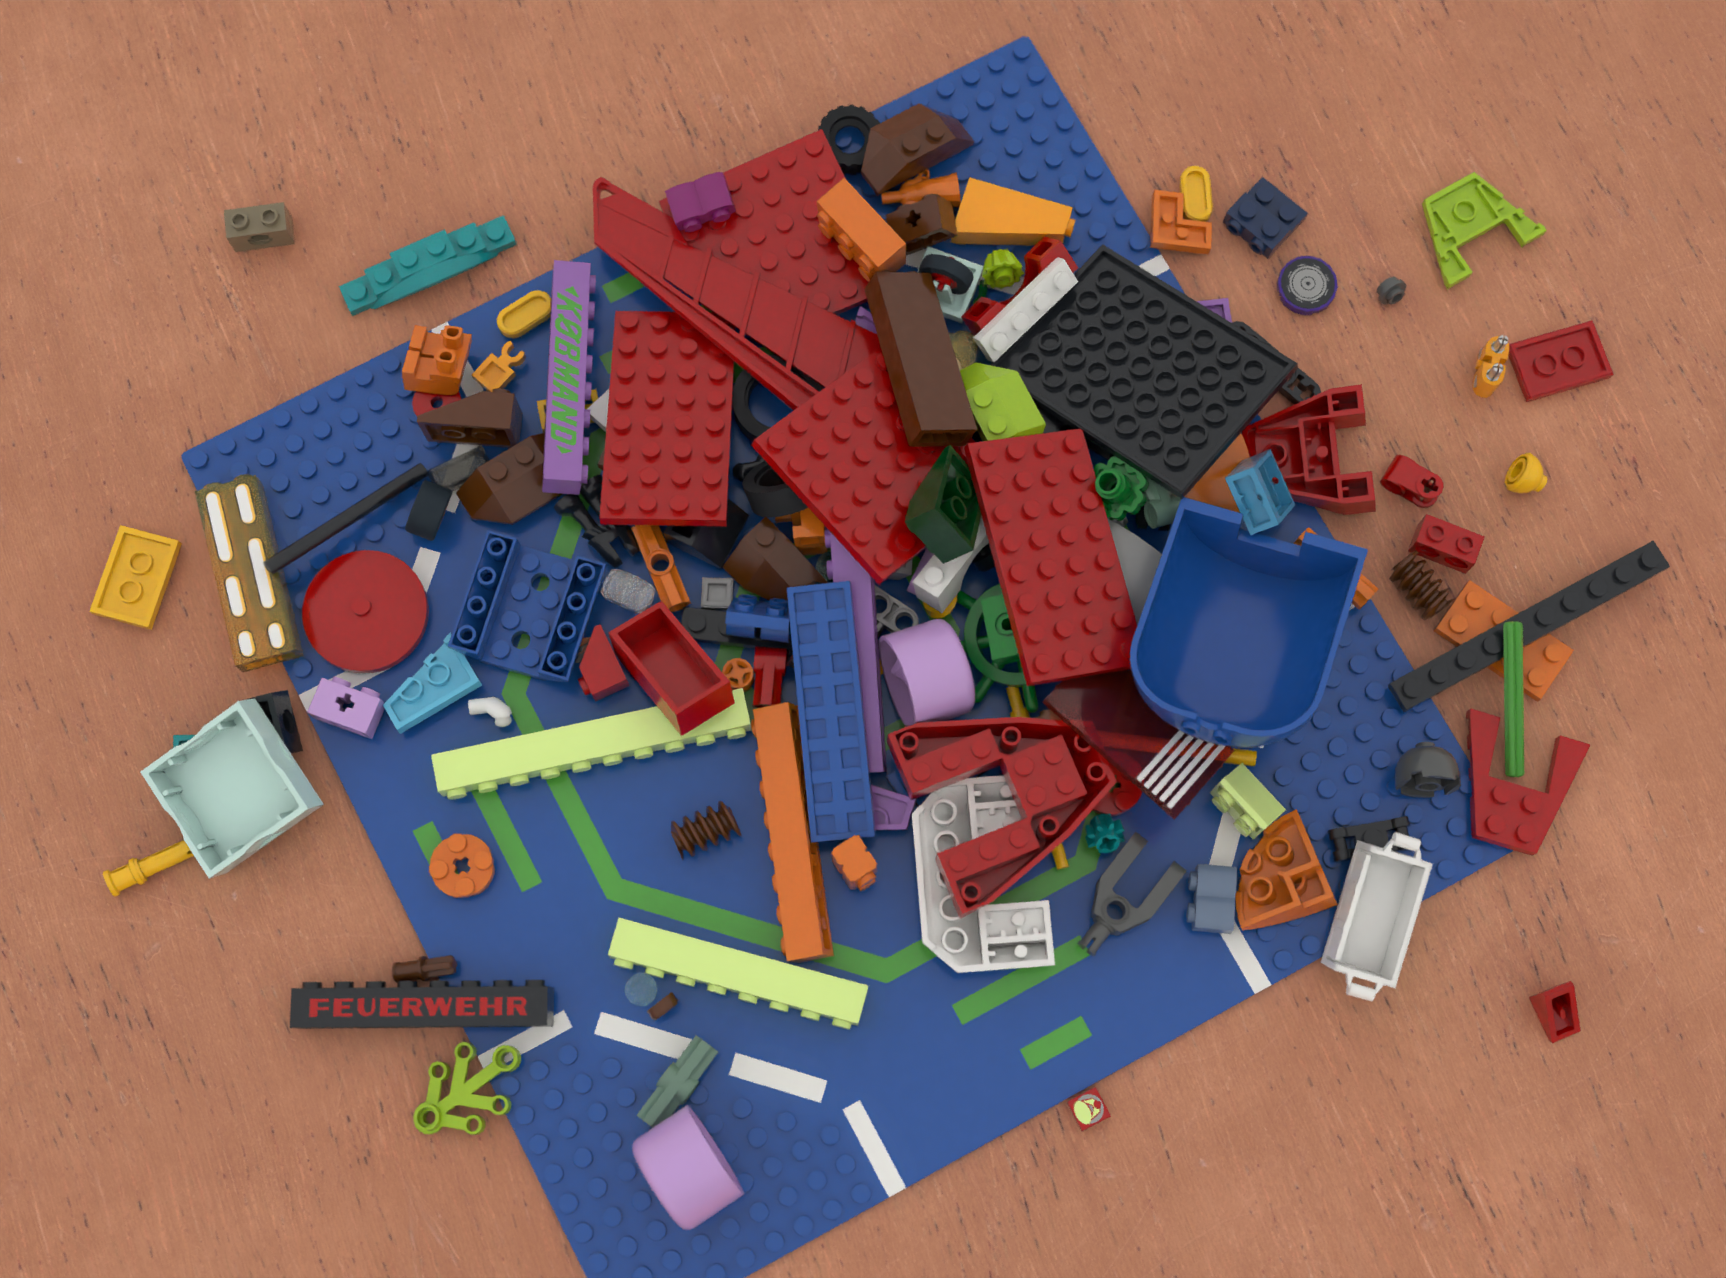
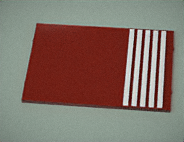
M1131 669L1063 680L1055 686V689L1042 702L1174 820L1186 806L1191 804V800L1215 772L1223 767V763L1234 752V749L1229 746L1209 743L1187 735L1162 720L1141 697L1135 685Z

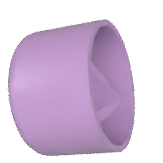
M933 619L880 637L879 656L883 675L895 709L905 727L918 722L947 721L965 715L972 710L975 702L972 672L960 639L949 623L942 619Z
M686 1105L638 1137L632 1145L634 1157L644 1177L668 1214L682 1229L691 1230L744 1195V1191L724 1155L689 1105Z

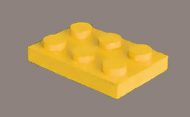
M120 525L89 612L93 615L152 630L182 543L179 540Z

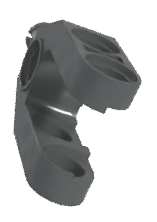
M1136 831L1097 881L1091 911L1094 924L1081 941L1078 942V945L1084 950L1089 942L1093 940L1094 942L1086 951L1092 956H1095L1097 950L1110 934L1118 936L1149 921L1187 871L1173 861L1138 908H1134L1126 898L1116 894L1113 891V887L1148 842ZM1111 904L1119 906L1122 910V918L1118 920L1110 918L1107 913V906Z

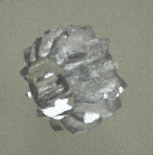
M621 569L610 570L608 576L604 579L601 590L604 599L636 614H640L651 607L656 592L654 586L646 580Z

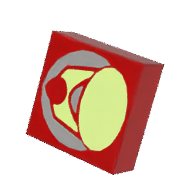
M1096 1087L1066 1102L1081 1132L1111 1117Z

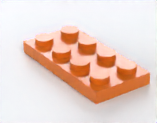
M1469 580L1440 620L1434 632L1457 647L1517 615L1518 612ZM1547 634L1523 647L1524 693L1535 701H1540L1574 650L1551 634ZM1503 658L1487 668L1504 679Z

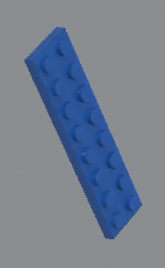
M851 581L788 587L787 598L811 842L849 839L854 835H859L860 838L876 836Z

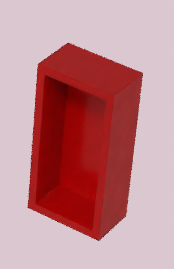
M662 601L608 632L617 658L681 736L735 703L730 681Z

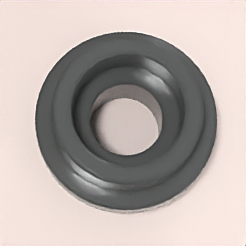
M1390 277L1383 281L1377 288L1379 301L1382 304H1395L1399 302L1405 295L1407 287L1405 282L1398 280L1397 277Z

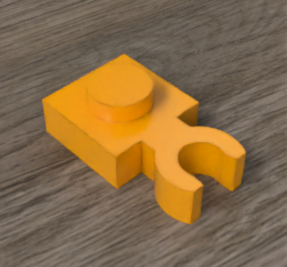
M508 341L502 347V355L497 358L491 353L471 374L472 378L489 392L496 388L504 389L516 376L511 368L521 365L525 361L526 355L521 351L515 357L509 356V353L514 349V345L511 341Z

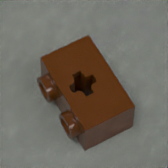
M937 194L926 195L922 197L921 201L913 204L901 205L896 211L886 215L887 224L906 243V255L958 236L952 202Z

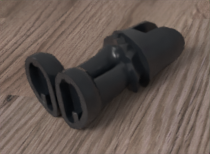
M601 474L593 476L587 480V484H583L580 488V495L599 517L603 478ZM567 494L555 504L554 510L559 515L572 517L585 530L582 537L589 540L588 544L612 567L617 568L623 564L616 550L610 545L616 538L619 539L622 546L632 557L640 552L629 525L598 526L578 495Z

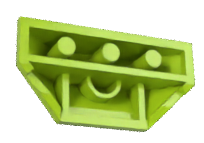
M974 363L960 370L977 432L982 441L1044 433L1046 423L1018 371L981 363Z

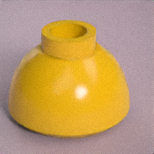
M1525 453L1517 457L1509 467L1505 477L1506 489L1519 494L1529 493L1533 490L1540 492L1547 483V476L1543 475V467L1532 453Z

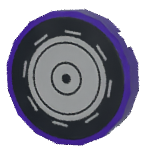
M1301 256L1289 261L1283 267L1276 286L1284 306L1294 313L1312 315L1313 313L1325 310L1335 298L1338 284L1336 274L1330 265L1320 258Z

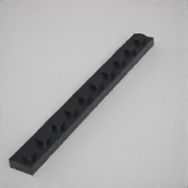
M1653 540L1391 682L1388 688L1402 711L1406 712L1503 659V625L1505 622H1522L1523 647L1667 570L1670 565Z

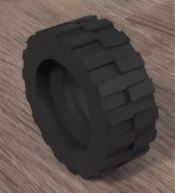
M838 106L837 109L830 110L828 115L822 118L821 125L818 127V130H823L844 175H856V173L861 172L870 129L880 124L872 112L866 111L861 106ZM855 127L862 132L864 145L859 151L845 153L837 147L835 137L842 128Z

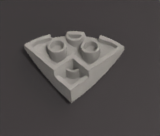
M1108 519L1138 625L1162 554L1134 533Z

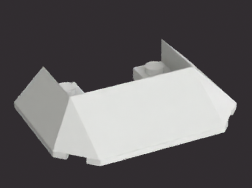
M1004 775L966 778L931 792L912 813L922 943L957 973L1055 966L1049 900L986 905L959 919L935 860L939 852L1022 820Z

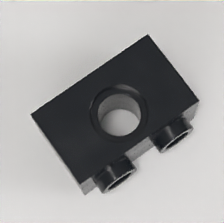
M288 690L249 698L256 699L291 754L303 751Z

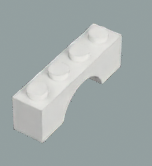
M982 515L973 551L944 564L933 555L912 582L917 598L941 613L944 612L961 590L964 575L975 556L989 543Z

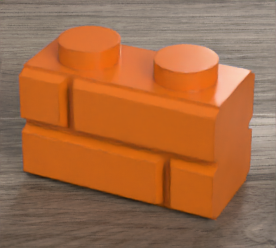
M859 835L852 836L833 849L831 853L832 863L838 872L842 874V878L850 890L858 888L861 892L876 882L877 862L871 853L867 852V847Z

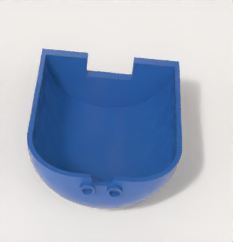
M1184 497L1180 501L1132 640L1130 666L1135 685L1146 704L1162 720L1187 735L1209 743L1229 747L1251 748L1277 743L1299 731L1312 718L1319 707L1368 549L1305 532L1301 546L1258 533L1250 535L1249 531L1241 529L1242 513Z

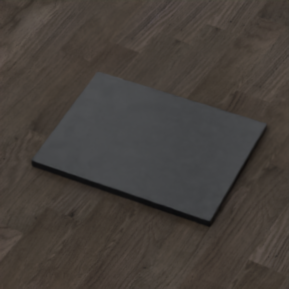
M1102 244L1074 274L1078 282L1000 358L990 365L1018 371L1036 405L1073 429H1082L1085 437L1180 499H1183L1298 369V363Z

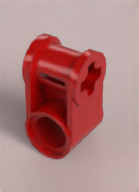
M1396 455L1380 480L1381 485L1385 489L1421 508L1433 506L1444 488L1441 477L1404 455ZM1425 487L1430 489L1429 493L1423 491Z

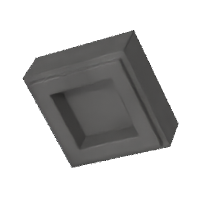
M702 577L701 609L727 611L733 600V578Z

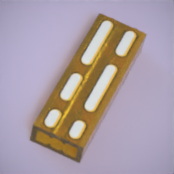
M249 474L237 476L233 479L234 481L224 484L210 483L205 485L203 489L195 491L234 664L243 673L304 656L284 571L281 569L271 575L263 564L265 560L277 554L279 550L263 484L256 475L252 476Z

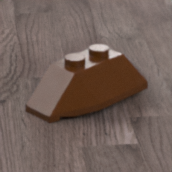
M918 103L870 129L861 174L878 196L974 145L975 141L958 119Z
M545 433L531 435L479 466L460 487L456 495L472 520L513 525L562 495L561 493L542 492Z

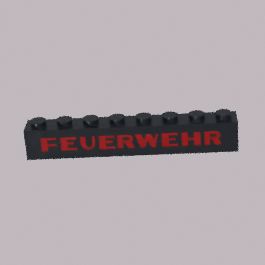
M476 980L461 981V987H449V981H429V987H417V981H398L397 987H385L386 982L368 981L366 982V988H354V982H334V988H322V982H302V988H291L290 1028L554 1026V987L545 986V980H525V986H513V980H493V986L481 987V981Z

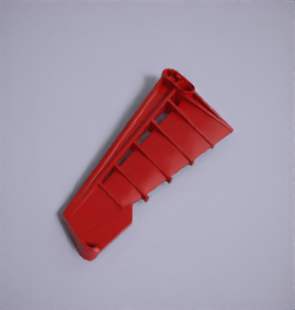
M603 177L594 181V244L793 411L819 391L791 372L792 366L823 387H826L881 347L878 335L856 325V321L851 319L850 322L808 302V297L805 295L800 298L760 279V272L755 270L753 276L711 256L713 248L707 246L705 253L688 245L671 216L613 185ZM605 190L613 195L601 199L600 193ZM678 289H680L681 291H683L684 293H686L687 295H689L690 297H692L693 300H691V299H690L689 297H687L685 294H683L682 292H680ZM699 303L708 308L709 310H711L712 312H714L715 314H717L718 316H720L721 318H723L724 320H726L727 322H729L737 329H739L740 332L737 333L736 331H734L728 325H726L721 320H719L714 315L705 310L703 307H701ZM745 335H748L787 362L786 367L748 341Z

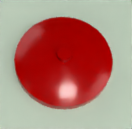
M374 550L350 552L335 558L325 565L308 586L302 607L304 630L313 648L333 666L348 672L363 674L389 669L406 659L420 643L429 617L427 594L415 572L399 558Z

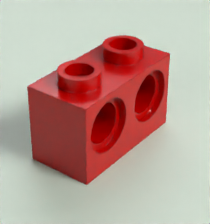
M1426 514L1417 525L1408 552L1412 553L1417 550L1418 556L1466 574L1475 565L1485 536Z

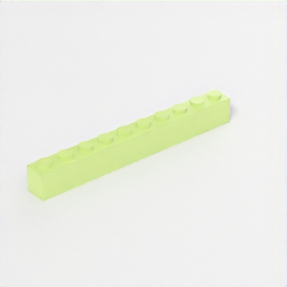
M743 688L732 690L735 702L733 705L683 736L678 733L656 706L432 754L437 790L443 797L447 796L450 800L459 799L467 796L466 792L479 789L480 793L497 790V785L510 783V786H519L529 783V778L541 776V779H552L560 776L561 771L570 769L574 773L588 771L593 764L603 763L604 766L617 765L623 762L622 758L634 756L635 759H645L653 756V752L665 749L667 753L683 750L686 744L697 743V746H705L715 743V738L727 736L728 739H738L746 736L747 731L752 730Z

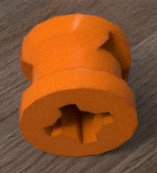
M733 658L727 661L722 673L730 681L732 690L743 688L744 692L748 691L754 682L753 668L750 663L741 658Z

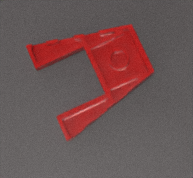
M1470 708L1466 711V719H1468L1469 724L1467 749L1470 750L1471 765L1468 770L1469 780L1472 785V797H1470L1472 838L1533 856L1537 854L1590 748V744L1561 735L1555 739L1545 793L1489 776L1501 717Z

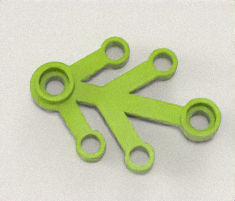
M459 1043L454 1050L456 1062L450 1094L441 1101L442 1083L449 1078L451 1069L445 1062L437 1061L432 1063L428 1070L430 1082L426 1102L420 1104L414 1112L413 1120L416 1128L424 1134L437 1133L442 1127L465 1130L470 1135L481 1134L486 1125L483 1117L469 1115L465 1118L447 1113L457 1105L491 1110L495 1115L507 1114L512 1106L511 1100L507 1096L496 1095L488 1097L473 1093L502 1071L512 1072L516 1070L521 1063L519 1050L509 1045L498 1047L493 1053L492 1063L466 1081L469 1062L475 1058L477 1051L472 1043ZM467 1046L470 1053L468 1057L463 1058L461 1050ZM508 1053L513 1055V1062L510 1065H507L504 1061ZM441 1065L444 1069V1073L441 1077L438 1078L435 1074V1070L438 1066ZM499 1099L505 1102V1107L502 1111H498L496 1108V1103ZM432 1111L435 1114V1120L429 1124L427 1122V1114ZM473 1119H477L479 1123L478 1129L475 1131L470 1128V1122Z

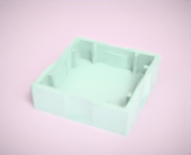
M255 698L236 702L204 725L192 739L172 748L141 771L142 776L164 810L178 824L184 841L209 879L226 874L324 805Z

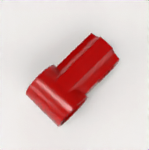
M755 647L753 673L756 675L753 707L762 708L781 703L782 678L786 674L787 649Z

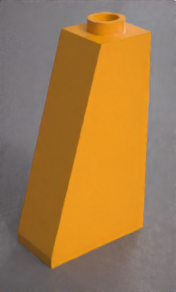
M969 177L955 219L958 236L951 238V243L1035 246L1044 236L1060 240L1063 243L1065 236L1071 237L1076 220L1071 218L1073 207Z

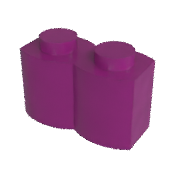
M723 172L712 173L693 182L683 183L665 191L675 225L679 231L693 232L700 229L702 224L707 221L722 222L729 219L730 214L736 212Z

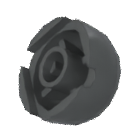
M1420 742L1415 745V748L1406 751L1400 757L1395 769L1396 790L1401 789V794L1405 796L1421 798L1434 797V791L1443 789L1444 795L1451 794L1461 786L1458 764L1453 755L1447 750L1436 747L1432 742Z

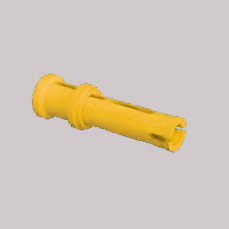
M182 840L140 860L138 858H131L128 860V864L113 871L107 869L103 871V877L111 894L117 897L120 895V891L137 883L143 885L148 881V877L174 866L194 855L186 842Z

